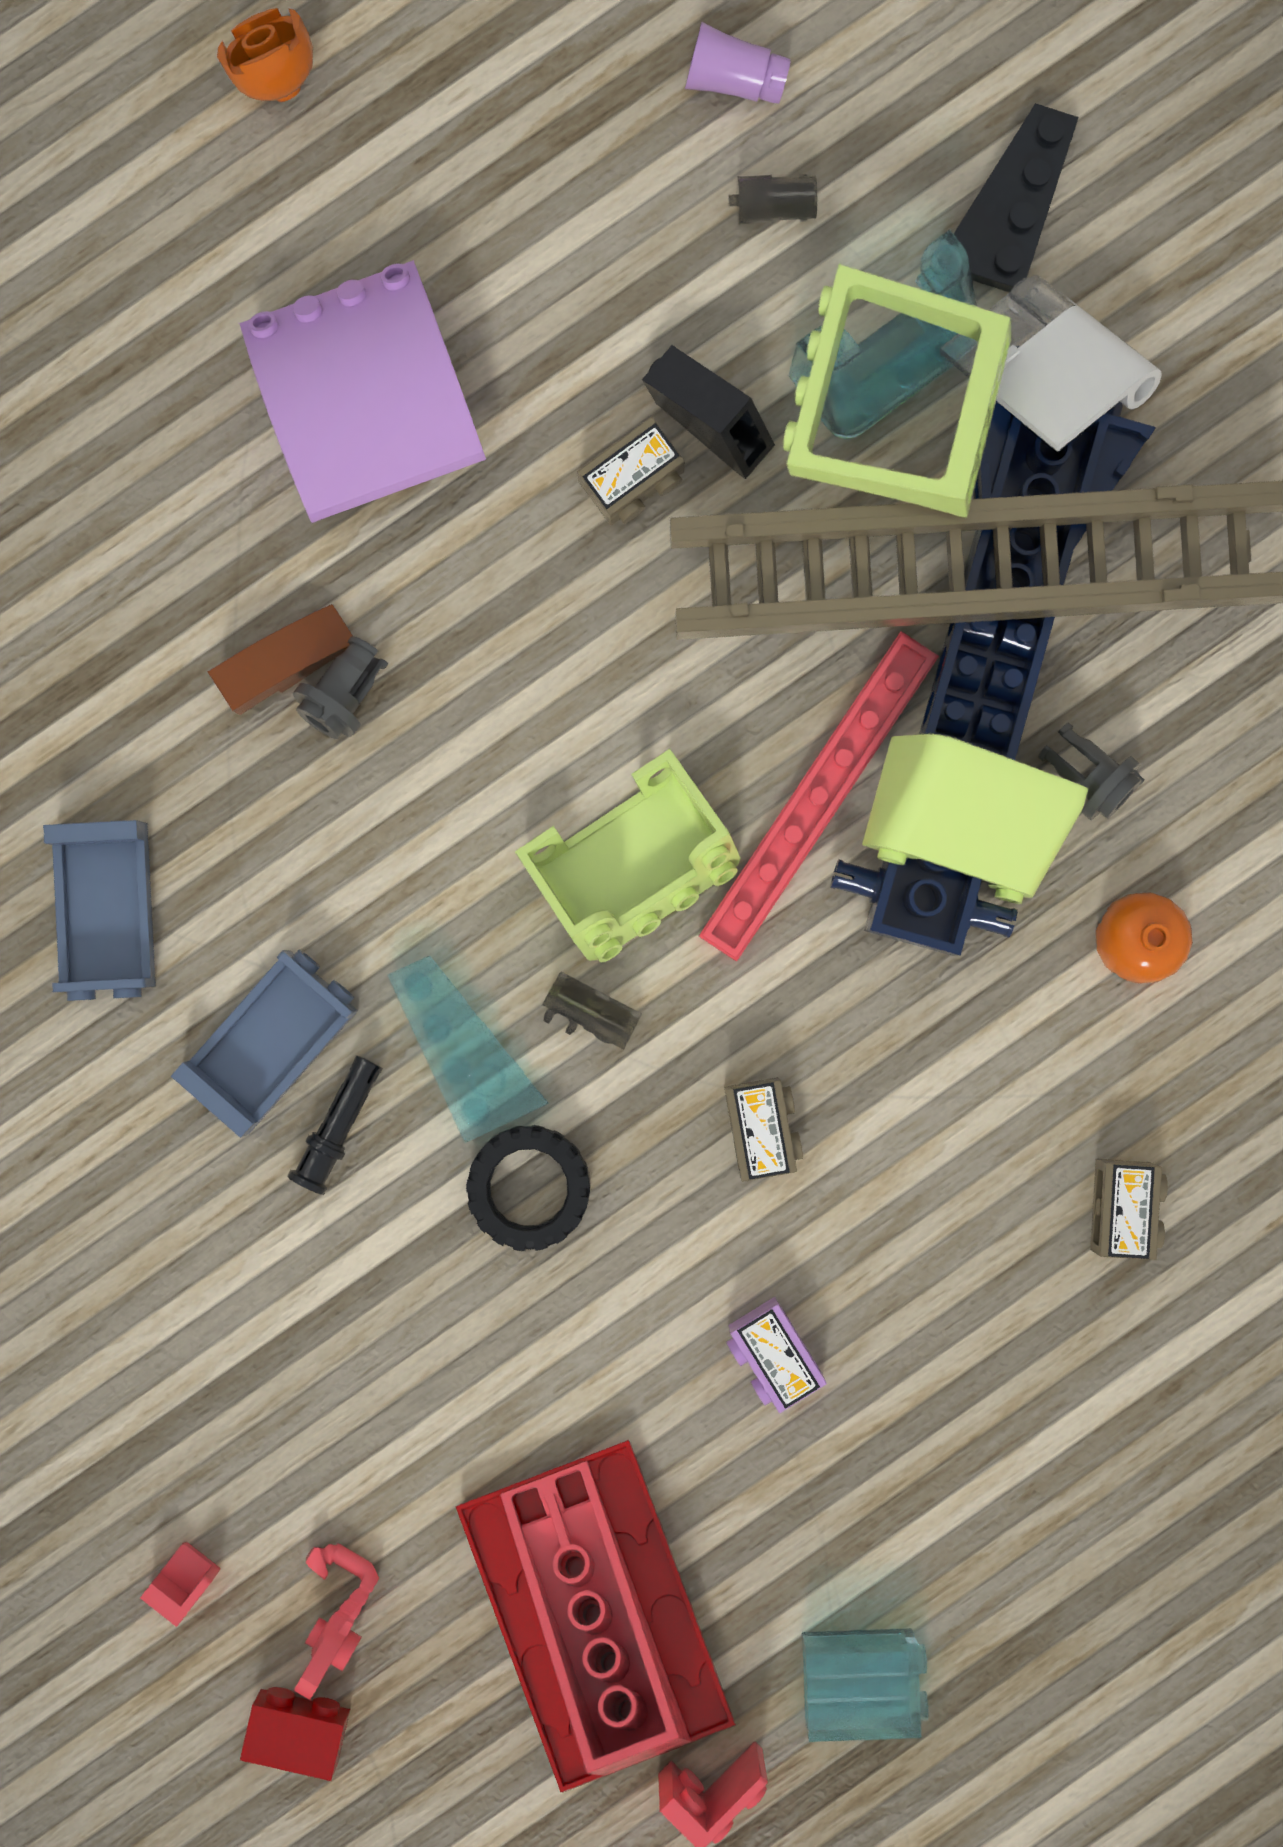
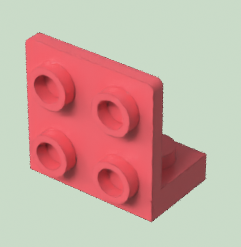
M754 1742L704 1793L705 1788L691 1770L685 1768L681 1771L670 1761L658 1773L660 1812L695 1847H706L711 1841L714 1844L720 1842L732 1828L733 1819L745 1807L749 1810L756 1806L767 1790L768 1779L762 1748Z

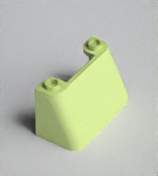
M936 734L893 736L890 740L862 845L878 850L877 858L889 863L905 865L906 858L922 859L989 882L988 887L996 890L995 898L1010 903L1022 904L1023 897L1033 898L1083 810L1088 789L1075 782L951 737Z

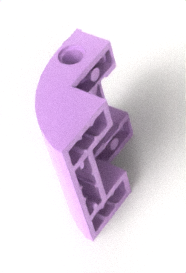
M414 260L405 264H392L380 273L360 280L345 281L333 290L316 296L301 297L294 304L272 312L264 311L257 313L250 320L239 323L268 415L311 523L486 460Z

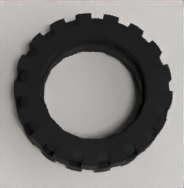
M538 1125L516 1126L494 1136L479 1151L472 1162L466 1184L469 1210L471 1215L473 1214L477 1220L476 1224L484 1233L486 1232L497 1244L502 1246L505 1244L517 1251H526V1249L543 1250L550 1245L563 1241L581 1222L590 1195L589 1171L578 1148L564 1138L565 1136L561 1133ZM534 1149L549 1154L560 1164L567 1179V1196L563 1207L552 1219L540 1225L523 1226L509 1221L497 1210L491 1197V1179L495 1167L504 1157L518 1150Z

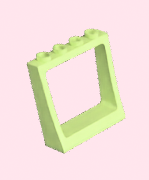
M839 264L833 287L824 286L819 302V315L825 316L821 332L812 331L809 338L807 359L813 361L810 376H801L797 384L795 403L797 406H802L798 422L789 421L785 430L783 448L784 451L790 452L787 461L790 475L885 496L967 518L1011 343V317ZM856 299H863L979 342L947 471L940 479H932L812 454L851 302Z

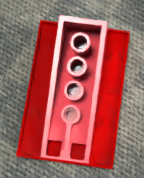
M629 1440L455 1506L561 1793L736 1726L660 1518L656 1512L639 1462Z

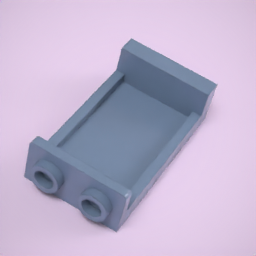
M128 820L43 825L44 844L52 845L59 973V982L52 983L53 992H67V1001L96 999L95 990L113 989V998L142 997L141 988L156 987L148 823Z
M282 950L277 956L278 961L190 1061L183 1062L171 1075L175 1081L240 1138L253 1131L358 1012L350 1004L354 996L335 980L330 984L326 983L316 974L320 968L319 965L301 950H298L295 954L290 950Z

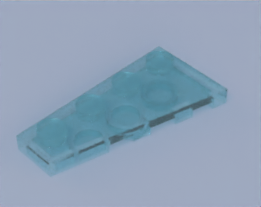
M427 956L387 975L464 1143L549 1104L526 1077L519 1065L497 1041L490 1029L468 1005L465 998L431 956Z

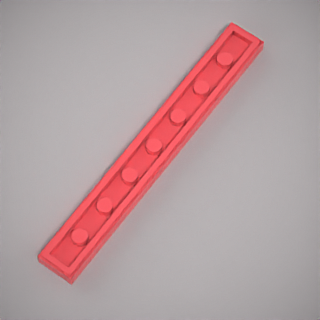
M901 631L698 937L736 962L738 961L939 656L904 632Z

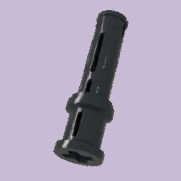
M356 1055L349 1069L350 1071L336 1094L323 1123H321L317 1132H312L311 1135H308L306 1139L308 1147L296 1170H290L287 1175L290 1180L310 1191L321 1195L325 1194L327 1190L325 1182L336 1161L342 1160L345 1155L343 1144L374 1082H376L381 1073L382 1067Z

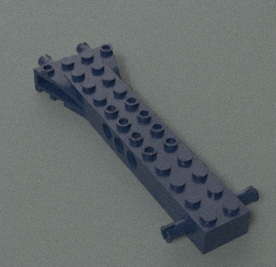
M996 401L973 492L974 499L1113 491L1156 427L1120 417L1123 404L1119 401L1057 452ZM1086 524L1056 525L1060 585L1065 583L1073 550L1087 531ZM1009 528L1013 588L1043 586L1040 528ZM993 529L975 531L964 571L965 591L996 589ZM1055 617L950 623L919 734H936L951 737L1015 760ZM906 858L905 865L883 861L882 868L879 867L877 871L838 859L834 872L850 876L852 880L835 875L832 876L830 884L832 889L837 888L869 897V903L872 904L864 931L952 956H961L970 926L1009 938L1015 925L997 921L996 918L1010 922L1017 919V909L1015 908L1010 909L978 900L981 879L922 859Z

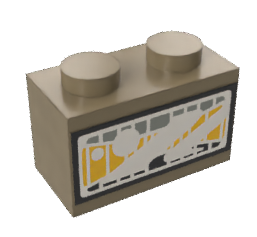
M651 417L578 470V482L612 526L620 519L623 523H627L638 516L645 509L643 502L656 492L660 496H664L682 482L680 475L684 473L685 461L653 417Z
M778 1077L724 1087L741 1181L797 1172L795 1160L803 1159L799 1132L790 1133L787 1115L795 1114L791 1087H782L781 1080Z
M1096 1159L1091 1251L1100 1257L1157 1260V1248H1162L1165 1240L1164 1223L1162 1220H1159L1160 1202H1165L1168 1190L1167 1177L1165 1174H1162L1161 1166L1151 1162Z

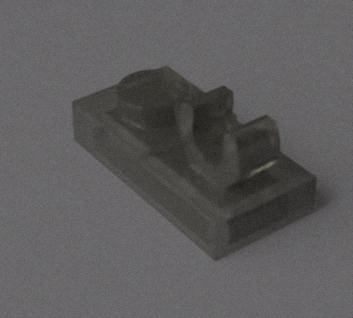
M560 972L542 1004L548 1008L544 1014V1022L549 1024L554 1015L558 1013L569 1019L565 1033L571 1035L575 1032L578 1025H581L583 1029L594 1034L600 1041L614 1044L623 1050L642 1013L563 972Z

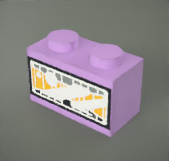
M776 1297L771 1298L728 1325L733 1338L726 1343L739 1365L742 1366L748 1362L757 1378L750 1382L765 1406L773 1402L780 1414L827 1384L821 1370Z

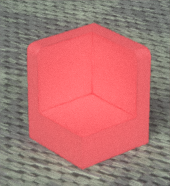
M184 1542L140 1599L177 1627L211 1584L221 1568L188 1542Z

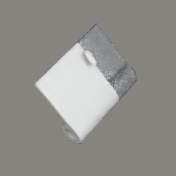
M1039 275L1021 279L1009 294L988 309V311L1011 317V343L996 401L1057 452L1119 401L1129 409H1135L1150 398L1160 382L1162 376L1160 369ZM957 334L940 347V355L970 379L979 342Z

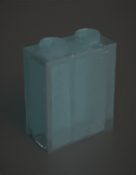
M912 1628L802 1632L805 1726L809 1742L921 1738V1721L928 1720L929 1709L926 1691H920L919 1674L927 1673V1658L925 1645L917 1643Z

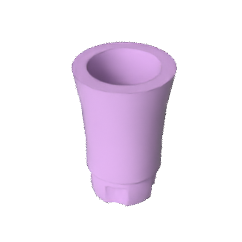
M701 22L685 89L717 92L755 102L760 98L763 101L779 104L791 61L786 57L773 53L770 54L771 49L740 40Z

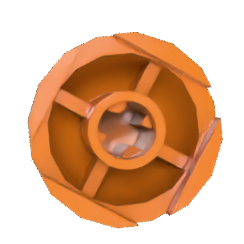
M278 8L268 9L255 14L231 30L235 40L229 44L228 48H226L223 41L218 46L217 58L224 71L237 89L249 98L260 101H288L300 92L301 86L309 76L313 65V45L301 17L295 10L289 9L290 16H281Z
M1151 892L1128 894L1112 902L1106 909L1107 912L1103 915L1101 923L1098 924L1096 930L1097 951L1105 967L1112 973H1116L1120 978L1133 983L1159 982L1175 974L1187 961L1193 944L1191 924L1184 911L1171 899Z

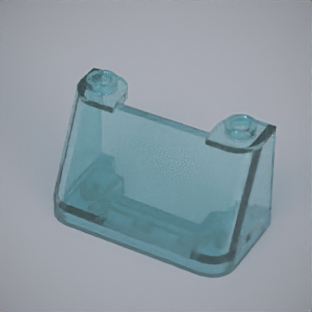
M949 229L924 250L920 261L921 274L917 276L915 282L921 290L978 307L968 255ZM900 313L859 345L844 329L821 415L822 422L831 433L842 439H853L863 434L968 356L975 349L978 342ZM822 326L816 328V329L813 330V331H820V332H821ZM811 333L796 343L788 375L796 387L801 376L809 377L813 361L807 359V349Z

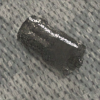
M799 174V176L772 177V175L737 176L736 194L728 195L729 207L737 206L738 224L772 223L773 220L795 219L805 222L807 219H816L817 179L816 176H807V174Z

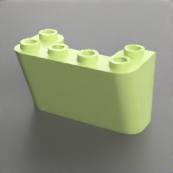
M668 749L631 774L640 790L639 793L565 842L555 827L552 826L515 851L571 939L586 959L590 961L599 960V962H606L611 960L621 952L622 945L636 936L643 937L658 928L663 918L675 910L683 911L691 907L698 900L699 894L713 885L720 886L727 883L738 871L736 867L740 862V856L730 833L671 749ZM664 769L659 775L651 778L656 772ZM545 846H548V848L545 849L543 852L535 855L540 849H542Z

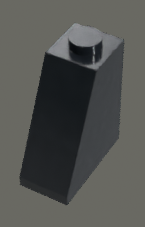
M671 345L663 356L651 365L648 373L642 379L659 407L743 478L746 479L775 446L752 398L675 346Z

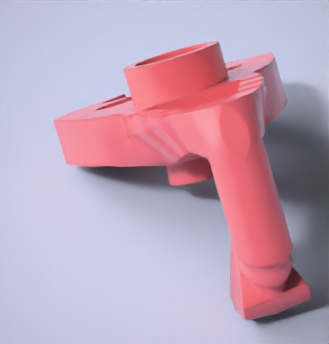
M339 1543L337 1545L328 1544L325 1548L314 1547L306 1557L308 1567L323 1579H326L328 1576L326 1564L331 1566L334 1562L361 1580L360 1586L351 1593L349 1599L343 1602L339 1610L335 1611L328 1622L319 1617L305 1644L312 1647V1659L294 1691L308 1700L312 1698L330 1665L341 1671L347 1665L362 1636L350 1629L354 1624V1620L360 1614L362 1606L365 1605L369 1593L373 1591L379 1580L377 1571L371 1562Z

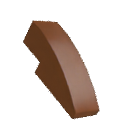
M331 604L259 640L209 670L208 674L232 711L241 715L275 692L280 691L282 693L337 658L349 646L348 640L353 635L334 605Z

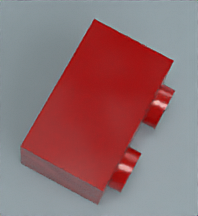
M271 1687L268 1690L261 1689L252 1704L240 1761L331 1781L339 1762L350 1709L340 1707L339 1702L326 1697H317L313 1700L296 1697L293 1691L282 1687Z

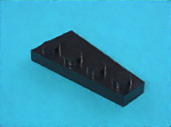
M1034 104L934 265L935 269L1020 296L1079 117L1040 104Z

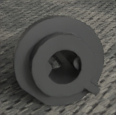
M355 636L349 638L347 649L334 659L315 687L306 683H300L293 692L294 698L299 703L296 708L297 713L311 726L333 739H339L341 734L350 737L356 733L361 724L353 713L373 687L375 677L380 669H385L388 666L387 661L374 657L378 652L375 647Z
M1066 723L1058 733L1096 765L1095 769L1086 778L1047 745L1042 749L1038 758L1041 761L1047 760L1052 764L1060 777L1085 786L1088 789L1086 798L1089 801L1082 810V813L1087 818L1093 820L1101 813L1108 819L1144 782L1145 779L1137 771L1141 763L1130 756L1121 765L1118 764L1091 740L1083 738L1072 730L1073 725Z

